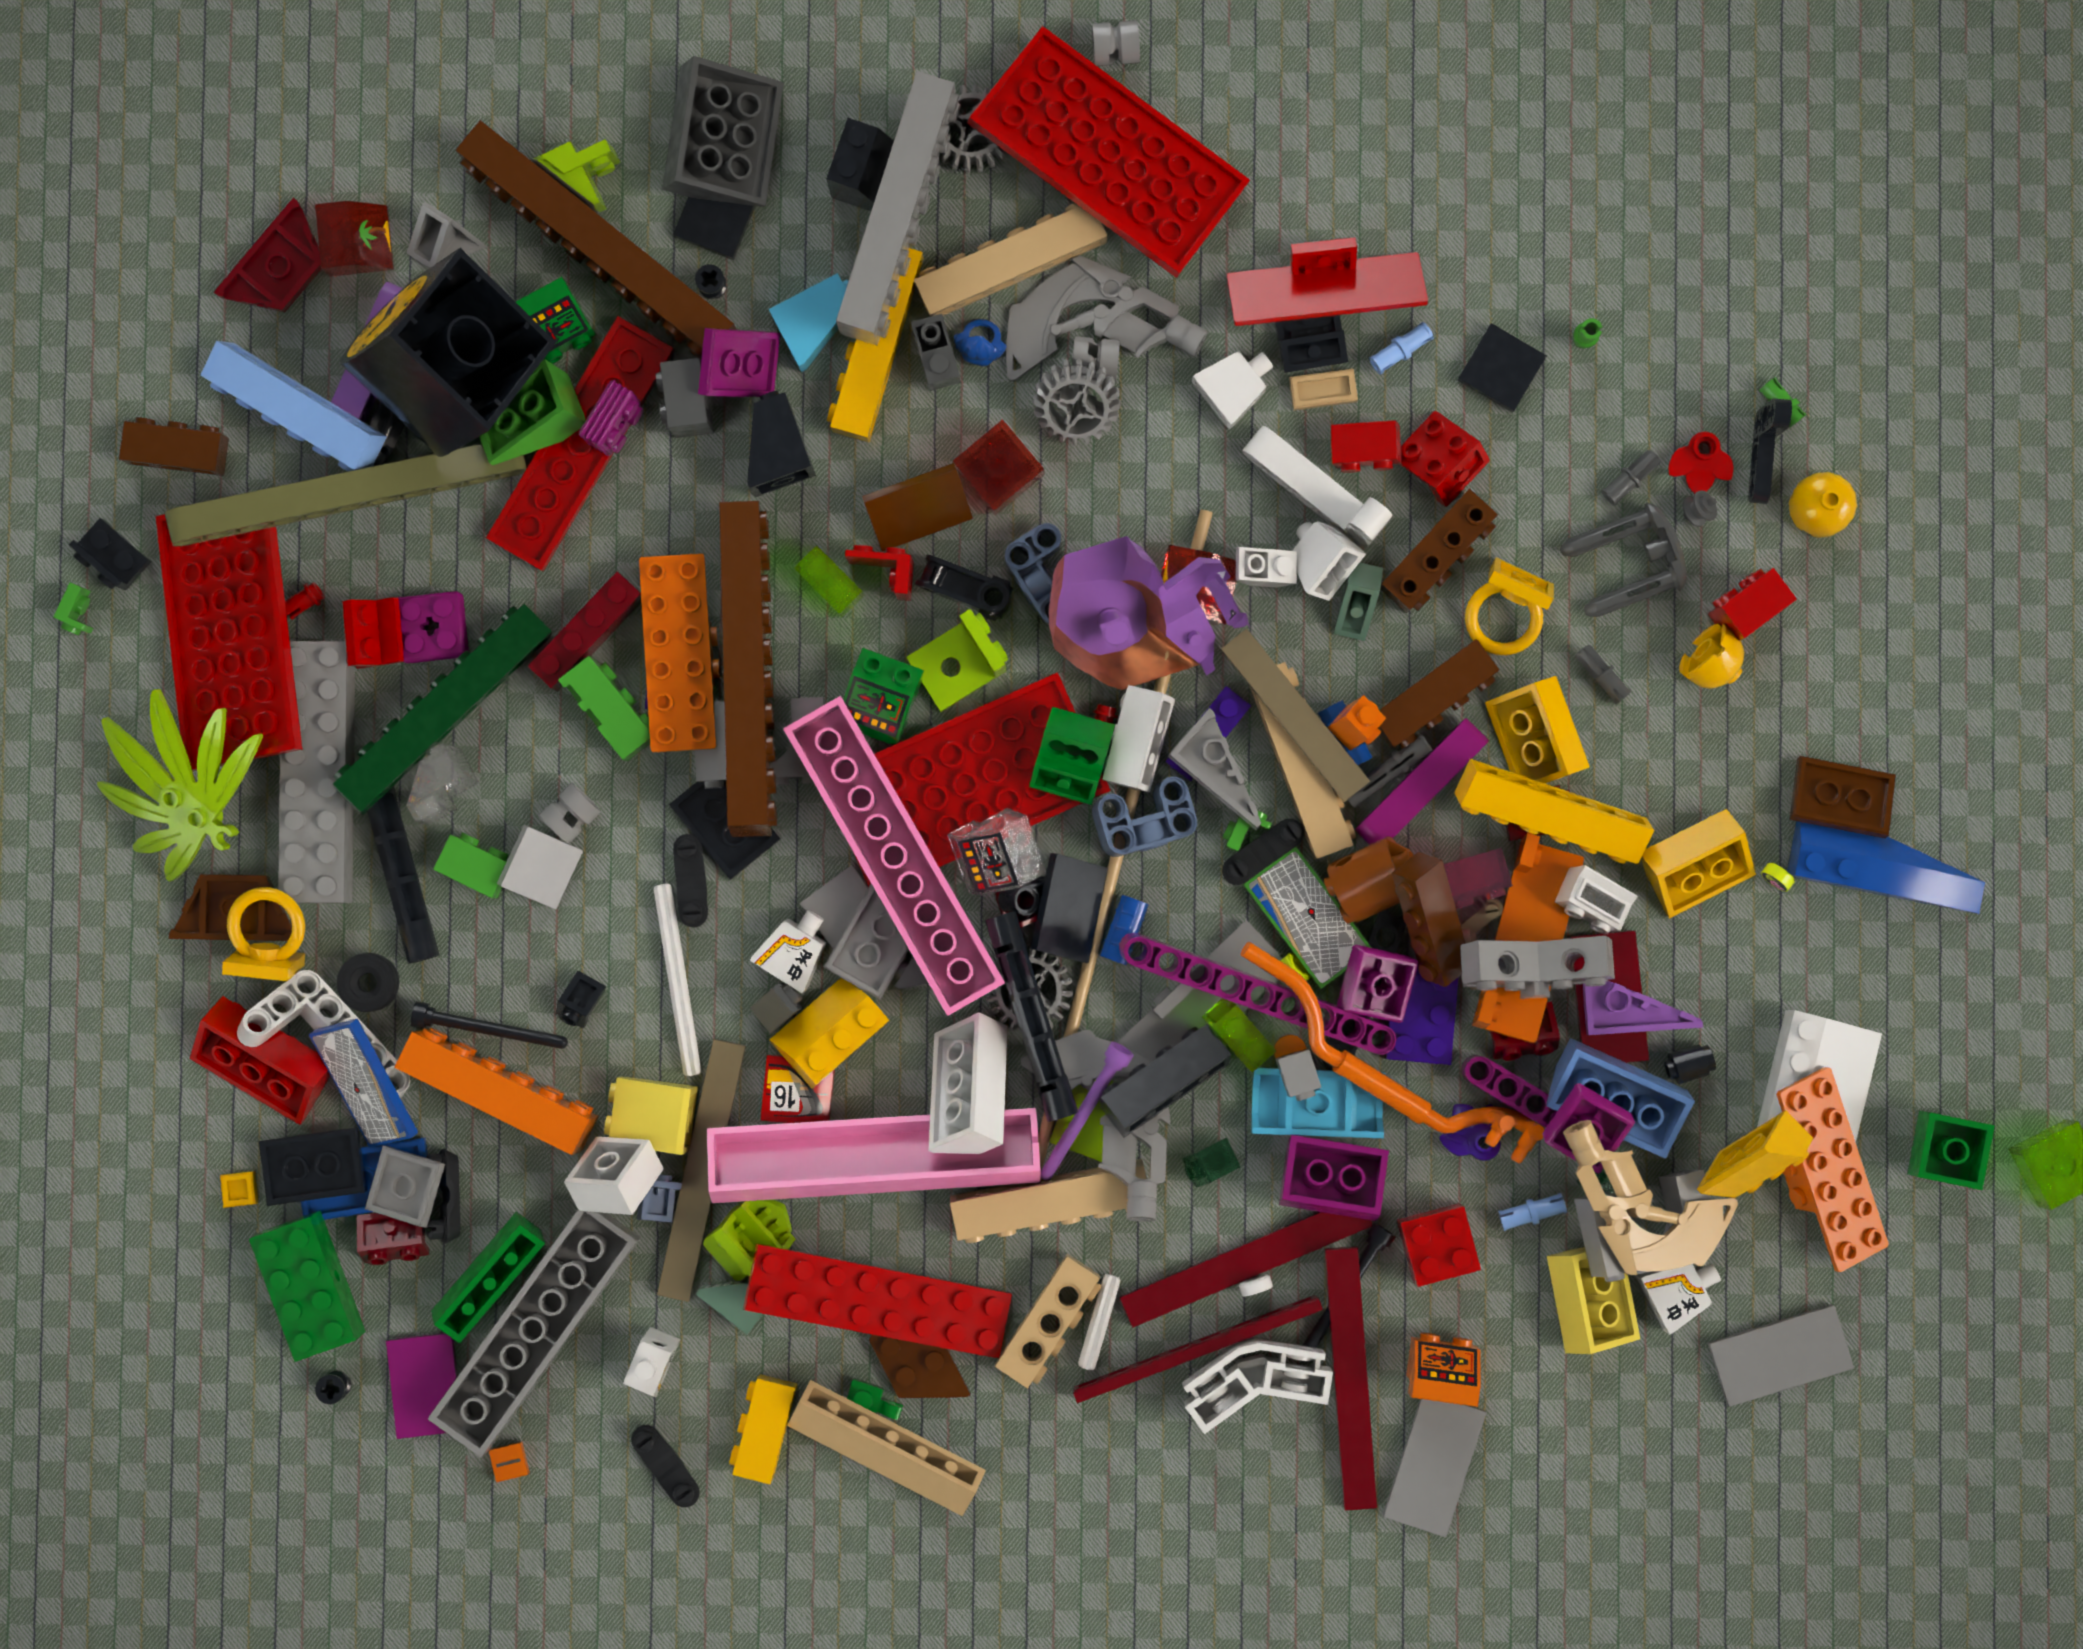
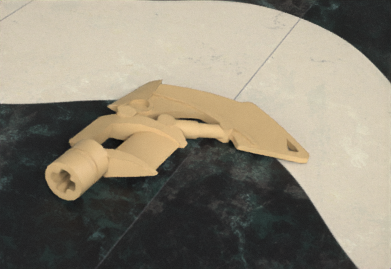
M1591 1120L1580 1121L1564 1130L1563 1134L1579 1165L1576 1175L1593 1211H1599L1600 1216L1606 1221V1225L1598 1226L1626 1274L1637 1275V1271L1673 1270L1690 1264L1696 1266L1705 1265L1723 1237L1738 1206L1735 1198L1686 1201L1681 1214L1666 1211L1660 1207L1650 1206L1653 1194L1650 1189L1646 1188L1631 1156L1634 1154L1632 1150L1624 1152L1604 1150ZM1601 1162L1617 1197L1605 1195L1592 1168L1594 1164ZM1727 1205L1728 1208L1723 1216V1206ZM1630 1217L1654 1222L1662 1221L1674 1225L1664 1235H1658L1644 1230Z

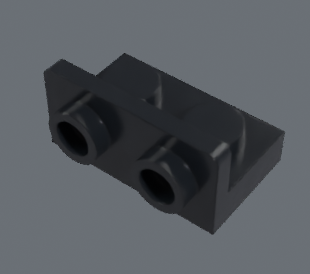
M102 518L97 520L79 542L73 540L69 544L76 551L73 555L74 558L87 568L91 565L100 572L97 576L98 579L111 589H114L116 586L127 590L152 562Z

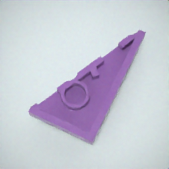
M1608 981L1604 986L1587 987L1583 984L1586 1035L1703 1028V1021L1641 993L1627 989L1617 983Z

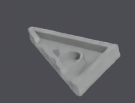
M1209 708L1168 757L1252 828L1257 830L1262 824L1258 816V810L1254 801H1251L1244 785L1245 781L1234 757L1231 756L1226 738L1222 736L1215 720L1216 716L1213 710Z

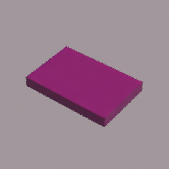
M705 328L698 394L705 396L760 397L763 394L774 391L781 333Z
M446 1333L387 1340L386 1347L397 1439L446 1433L429 1421L428 1417L458 1377L454 1339Z

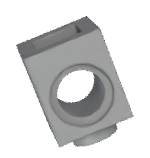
M1309 1049L1275 1058L1288 1097L1296 1096L1297 1101H1301L1316 1095L1314 1090L1321 1088V1084Z

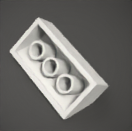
M980 1012L934 1033L928 1149L932 1153L981 1154L1003 1144L1007 1026Z

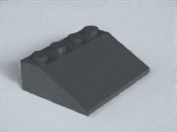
M693 56L680 68L662 190L696 199L759 207L766 206L784 82L697 56Z

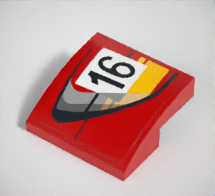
M767 1055L760 1120L782 1123L830 1121L835 1070L811 1089L783 1056Z

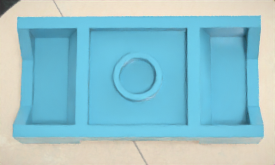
M1253 1067L1252 1134L1384 1139L1383 1101L1343 1076L1336 1074L1333 1070H1316L1321 1088L1314 1090L1315 1096L1297 1101L1296 1096H1287L1279 1068Z

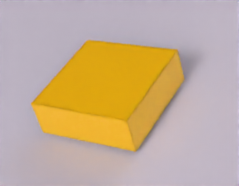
M255 1171L220 1175L223 1208L258 1204Z

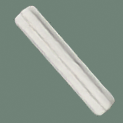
M1111 1274L1103 1276L1102 1286L1097 1296L1078 1361V1365L1087 1370H1094L1120 1285V1278Z

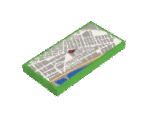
M1294 847L1243 884L1320 990L1346 972L1353 945L1372 948L1353 922L1347 924L1340 913L1339 903L1328 893L1325 884L1297 847Z

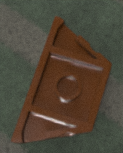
M200 874L193 887L192 896L185 902L176 926L169 933V939L230 940L227 932V917L232 904L241 894L248 890L259 887L274 888L270 877L266 875ZM260 900L250 904L242 913L240 928L246 940H289L292 924L285 909L279 904L269 900Z
M871 1335L869 1338L898 1398H958L971 1395L949 1349Z

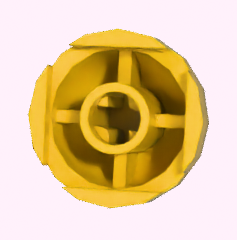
M1831 472L1814 473L1804 478L1796 485L1789 500L1790 516L1796 527L1816 538L1831 537L1844 530L1853 520L1857 508L1856 493L1851 484L1841 475Z
M1717 623L1704 630L1693 641L1692 644L1698 647L1690 658L1684 653L1679 665L1680 673L1694 684L1707 689L1721 687L1727 683L1735 682L1740 677L1745 654L1741 640H1738L1729 627L1725 624H1722L1721 627Z

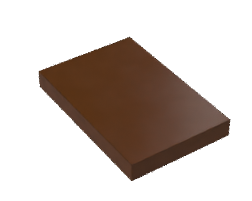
M954 463L862 496L882 552L886 551L888 547L894 548L973 519Z
M1799 756L1796 762L1789 820L1886 839L1889 836L1896 774Z

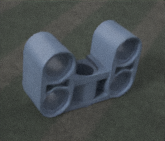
M1044 523L1035 527L1009 544L1005 550V562L1008 569L1014 576L1022 594L1028 603L1033 606L1046 626H1049V618L1045 614V609L1050 604L1053 580L1046 571L1043 561L1054 555L1061 546V533L1055 525L1050 523ZM1041 533H1052L1056 538L1055 544L1049 548L1042 547L1037 541ZM1017 549H1022L1028 553L1029 558L1025 564L1016 565L1010 559L1011 553Z
M1173 776L1157 783L1153 790V799L1157 813L1131 820L1127 805L1121 796L1107 794L1098 799L1093 804L1092 816L1103 851L1109 856L1120 857L1137 851L1143 852L1161 847L1169 842L1191 835L1196 830L1197 817L1185 781ZM1168 784L1172 785L1177 791L1175 801L1168 800L1164 795V787ZM1104 802H1111L1115 806L1116 815L1114 818L1104 815L1102 810ZM1175 816H1181L1185 820L1186 829L1184 832H1179L1174 828L1173 819ZM1114 833L1121 834L1125 839V846L1122 850L1116 849L1112 844L1111 838Z

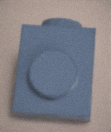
M659 1175L638 1206L637 1220L672 1223L675 1190H681L682 1183L672 1182V1176Z

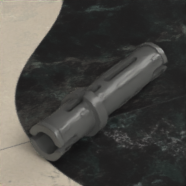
M1422 734L1407 747L1400 751L1394 750L1391 753L1392 757L1366 775L1370 782L1348 799L1354 808L1402 772L1408 773L1411 771L1409 767L1428 753L1433 752V749Z

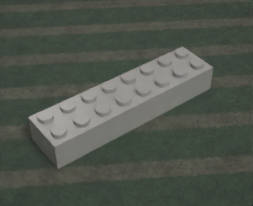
M919 71L916 72L836 319L838 329L842 335L877 346L880 337L886 338L891 323V320L888 319L890 306L896 307L901 289L898 288L900 275L905 277L911 260L908 257L910 245H916L921 227L918 226L920 214H926L931 196H928L930 183L936 184L940 172V165H938L940 152L946 153L950 141V134H948L949 123H955L960 109V104L958 103L959 95L956 94L954 82Z
M290 641L303 750L280 754L278 890L288 894L296 903H352L354 807L334 789L332 784L336 781L333 776L341 767L347 763L352 766L354 763L355 666H348L346 641Z
M577 1210L428 1417V1420L479 1457L484 1456L641 1237L608 1213Z

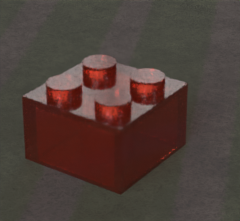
M1003 419L953 460L958 473L994 516L1045 475L1042 465Z

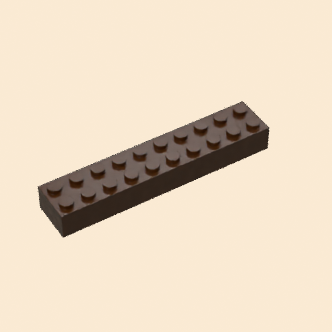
M481 120L457 147L456 152L462 159L459 164L466 169L465 172L479 184L485 180L484 184L491 189L490 192L504 204L510 200V205L516 209L515 212L529 224L535 220V225L541 229L540 232L551 242L556 244L560 240V245L566 249L565 252L579 264L583 260L586 261L585 265L596 278L604 284L608 280L611 281V286L622 299L629 304L633 300L636 301V306L647 319L654 324L658 320L661 321V326L666 330L665 332L679 344L683 340L687 342L686 346L696 358L702 359L705 328L737 330L732 321Z
M759 501L719 502L727 824L732 837L772 836L771 826H777V807H775V801H771L770 794H776L777 787L776 774H774V768H770V762L776 761V752L773 736H769V730H775V718L772 703H768V698H774V684L771 671H767V666H773V650L770 639H766V634H772V617L769 606L765 607V602H771V585L769 583V576L764 575V571H770V552L768 551V543H763V539H769V520H767V511H761Z

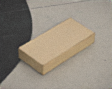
M1354 369L1289 377L1293 411L1355 403L1358 401Z

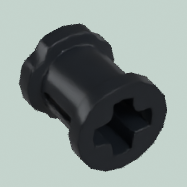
M707 264L703 265L696 272V285L705 298L719 299L725 294L727 290L726 278L719 267ZM707 278L716 279L718 284L715 287L711 284L707 286L705 280Z
M336 1370L330 1372L318 1380L315 1387L317 1398L324 1404L331 1405L337 1403L351 1391V1379L343 1371ZM333 1382V1385L339 1386L340 1390L334 1393L333 1389H328L329 1383Z

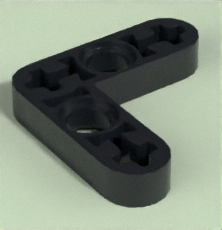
M1773 398L1756 413L1748 491L1750 503L1767 504L1769 501L1775 438L1787 430L1790 425L1792 416L1791 400Z

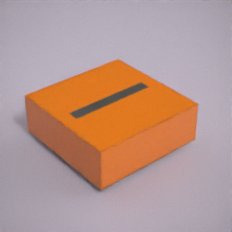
M522 1441L489 1450L496 1483L530 1473Z

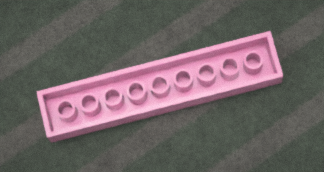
M839 696L783 728L946 1015H951L1006 983L843 698Z

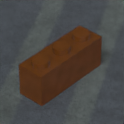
M136 417L135 422L124 421L119 460L126 464L224 476L229 438L219 433L220 428L200 425L199 430L187 429V424L168 421L167 426L155 425L156 421L153 419Z

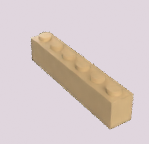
M1073 203L1065 208V213L1056 217L1053 214H1048L1036 221L1037 225L1025 230L1024 227H1019L1010 231L1006 235L1007 238L995 243L994 240H990L977 247L978 251L968 256L965 253L958 254L950 258L946 266L939 269L932 266L918 273L919 278L914 279L915 287L928 316L931 317L938 314L944 316L1106 244L1107 234L1102 223L1076 203Z
M1285 662L1278 664L1277 667L1294 688L1299 686L1293 667L1288 669ZM1250 687L1299 821L1304 829L1313 859L1315 860L1353 846L1351 839L1356 838L1354 828L1350 820L1344 821L1340 810L1345 807L1344 802Z
M1138 1159L1136 1160L1135 1176L1139 1179H1146L1143 1160ZM1099 1167L1054 1175L1047 1181L1040 1178V1183L1002 1185L950 1195V1206L957 1241L965 1240V1243L979 1242L984 1240L985 1235L996 1233L998 1237L1011 1236L1016 1233L1017 1229L1029 1227L1030 1231L1042 1230L1049 1226L1048 1223L1061 1221L1063 1225L1074 1224L1081 1221L1080 1217L1093 1215L1094 1218L1109 1217L1113 1214L1112 1211L1125 1209L1127 1212L1128 1202L1127 1186L1117 1177Z
M812 1380L808 1383L787 1425L961 1516L964 1515L976 1494L986 1471Z

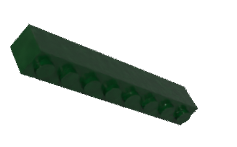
M525 604L518 609L515 606L510 608L501 618L504 622L495 631L492 628L488 629L477 640L480 645L472 653L467 650L455 660L453 664L456 668L450 674L442 673L430 684V687L433 689L424 698L420 695L417 696L406 707L408 713L400 721L394 718L383 728L382 732L385 735L376 743L372 740L368 742L358 752L360 758L352 766L347 763L335 773L333 777L336 781L332 784L334 789L362 816L551 637L552 631Z

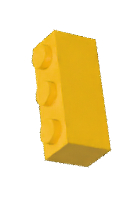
M762 1374L758 1376L756 1382L750 1381L745 1399L751 1401L748 1414L742 1413L737 1429L738 1433H742L740 1446H733L729 1464L734 1465L732 1475L766 1484L772 1483L797 1383Z

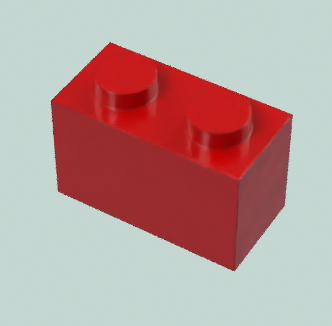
M1396 420L1331 425L1332 464L1336 468H1341L1343 473L1360 472L1363 466H1373V470L1377 471L1393 469V464H1401L1400 425Z

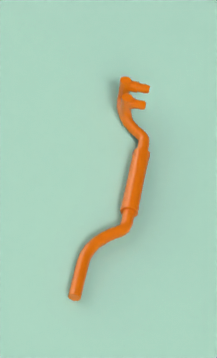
M1247 942L1244 945L1240 954L1242 957L1285 983L1298 996L1306 1014L1310 1047L1320 1059L1332 1066V1070L1336 1074L1343 1076L1409 1117L1416 1124L1423 1122L1435 1131L1444 1134L1455 1133L1476 1124H1492V1128L1485 1138V1143L1495 1147L1501 1137L1514 1127L1523 1133L1517 1142L1518 1145L1511 1154V1159L1518 1164L1523 1162L1537 1141L1543 1139L1542 1133L1545 1130L1543 1126L1518 1111L1504 1107H1481L1467 1110L1451 1117H1444L1431 1109V1103L1346 1050L1340 1052L1325 1041L1321 1008L1315 993L1303 976L1253 943Z

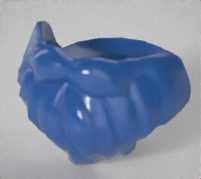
M977 319L971 321L965 326L963 332L954 334L956 349L962 354V358L970 364L987 366L1000 358L1007 348L1006 344L1001 340L999 328L988 320ZM985 326L993 331L994 339L990 343L983 336L969 337L970 331L974 327Z

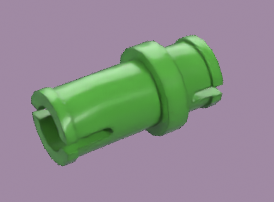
M1589 318L1579 324L1573 333L1575 345L1582 349L1594 346L1602 331H1599L1602 328L1600 321Z
M1774 377L1759 391L1768 401L1773 398L1792 401V416L1789 425L1791 428L1807 414L1798 406L1800 404L1797 398L1793 399L1777 381L1778 379Z

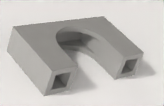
M791 698L792 723L825 705V698ZM714 702L716 748L695 750L696 781L704 782L705 788H724V782L726 781L724 702ZM791 742L787 751L778 760L770 763V768H774V774H776V785H789V779L802 778V784H814Z
M1704 1169L1683 1170L1659 1177L1666 1211L1681 1214L1686 1201L1710 1199L1709 1195L1701 1194L1697 1190L1705 1176ZM1604 1191L1606 1196L1617 1197L1615 1191ZM1587 1196L1575 1198L1574 1201L1591 1277H1604L1605 1282L1624 1279L1625 1271L1598 1226L1606 1225L1605 1219L1600 1216L1599 1211H1593ZM1666 1223V1227L1662 1235H1664L1674 1224ZM1637 1271V1274L1648 1273L1651 1271Z

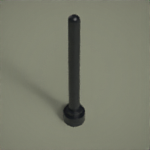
M416 1001L412 1011L411 1027L424 1029L426 1026L432 1027L435 1024L564 1049L568 1045V1040L564 1036L437 1012L436 1008L430 1007V1003Z
M1375 1222L1367 1233L1370 1235L1366 1240L1368 1245L1359 1257L1360 1280L1380 1250L1384 1251L1386 1247L1389 1248L1396 1238L1394 1234ZM1328 1306L1302 1346L1317 1348L1330 1328Z

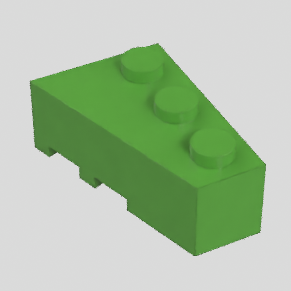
M588 656L559 678L558 681L564 688L567 687L577 700L578 706L583 712L585 711L597 726V729L622 760L627 762L650 744L649 717L646 713H643L641 716L633 707L637 701L626 687L622 690L618 688L613 681L617 675L606 662L600 664L597 660Z

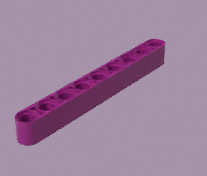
M1129 933L1119 943L1121 956L1135 967L1308 1029L1303 1005L1295 992L1290 988L1139 933ZM1137 941L1142 942L1144 947L1142 954L1138 957H1130L1128 954L1130 945ZM1165 953H1172L1174 956L1173 964L1169 968H1160V957ZM1196 964H1203L1204 974L1202 977L1196 980L1191 979V968ZM1227 975H1233L1235 979L1233 987L1226 991L1221 990L1220 983L1222 978ZM1263 986L1265 989L1263 998L1256 1002L1252 1001V990L1255 987ZM1293 997L1295 1000L1293 1009L1289 1012H1282L1281 1004L1283 1000ZM1317 999L1320 1008H1324L1325 1011L1323 1018L1324 1035L1380 1055L1389 1053L1395 1047L1396 1035L1387 1025L1367 1016L1345 1012V1010L1337 1007V1005ZM1354 1019L1355 1027L1353 1031L1343 1034V1023L1346 1020ZM1378 1030H1383L1385 1034L1384 1040L1378 1045H1373V1034Z

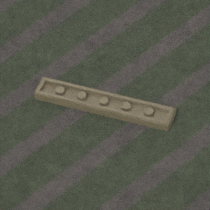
M1247 628L1221 648L1223 654L1343 802L1347 801L1370 782Z

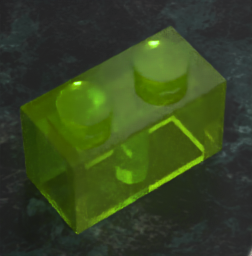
M817 545L794 567L795 571L841 618L865 596L863 591Z
M1222 998L1202 1016L1204 1021L1237 1059L1252 1073L1276 1052L1242 1010L1232 1001Z

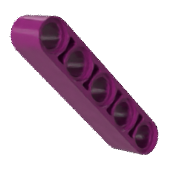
M1467 718L1462 720L1433 749V752H1430L1354 830L1369 845L1387 836L1394 838L1469 760L1489 742V739Z
M1473 1055L1466 1058L1463 1062L1461 1074L1468 1083L1527 1116L1544 1128L1548 1126L1557 1113L1556 1110L1547 1107L1546 1104L1549 1096L1547 1093L1490 1059ZM1477 1061H1481L1486 1068L1485 1075L1480 1079H1474L1470 1074L1471 1065ZM1505 1078L1511 1079L1514 1084L1513 1092L1508 1096H1502L1498 1091L1499 1082ZM1532 1095H1538L1542 1101L1541 1108L1535 1113L1529 1112L1526 1105L1528 1098Z

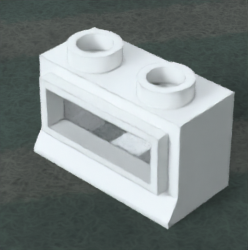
M1585 865L1569 868L1555 903L1565 908L1564 912L1567 915L1576 919H1584L1591 923L1590 928L1594 931L1608 934L1609 932L1621 931L1630 907L1638 896Z

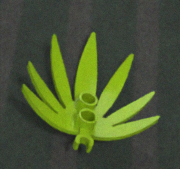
M154 689L150 695L152 732L159 753L175 780L131 735L109 717H104L101 720L102 727L115 758L127 775L159 804L138 793L109 782L99 781L97 786L112 803L122 810L142 819L167 823L169 825V829L157 830L141 836L132 847L135 852L154 853L177 844L169 853L164 866L165 878L171 882L179 878L192 863L206 835L211 837L213 846L218 850L223 851L231 847L224 840L223 835L226 833L229 837L237 836L239 831L232 824L222 823V810L228 804L248 771L263 739V734L253 735L242 743L227 759L219 773L224 747L227 709H217L210 718L200 741L197 756L198 782H196L182 738L162 690Z

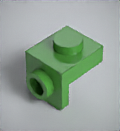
M1258 811V816L1262 823L1259 827L1268 831L1272 823L1266 821L1268 815ZM1239 816L1236 822L1229 821L1222 837L1228 840L1225 847L1235 852L1239 851L1250 826Z

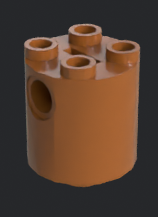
M1387 836L1328 865L1329 877L1324 879V884L1332 897L1337 896L1341 904L1339 907L1340 913L1347 924L1351 922L1357 923L1400 903L1399 897L1395 892L1392 872L1414 856L1410 849L1397 844L1393 838Z

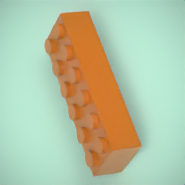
M424 1028L422 1031L411 1032L394 1068L570 1155L583 1150L599 1117L592 1113L594 1109L592 1106L580 1100L569 1102L563 1099L565 1093L549 1085L539 1087L533 1084L535 1078L521 1071L511 1073L505 1070L506 1064L490 1056L488 1059L480 1058L475 1055L477 1052L475 1048L462 1042L452 1044L446 1041L448 1035L437 1029L430 1028L428 1030Z

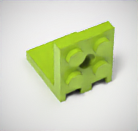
M971 609L959 615L960 624L906 657L911 666L924 670L922 683L940 712L945 711L1007 672L1006 664L1004 663L1008 661L1006 652L998 640L992 643L987 636L991 631L982 614L974 615ZM947 659H955L960 663L961 668L956 676L948 677L943 674L942 664Z

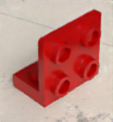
M1433 411L1401 445L1400 465L1425 482L1430 487L1437 501L1445 507L1490 462L1479 440L1438 411Z
M853 545V550H845V558L849 564L891 567L889 576L891 592L895 593L898 600L911 601L914 561L911 555L905 553V549L888 547L886 548V553L873 551L872 546Z

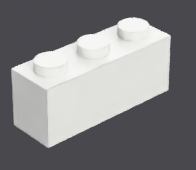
M1128 685L1127 691L1120 701L1121 713L1111 738L1112 746L1110 753L1103 765V780L1150 793L1174 706V698L1161 692Z

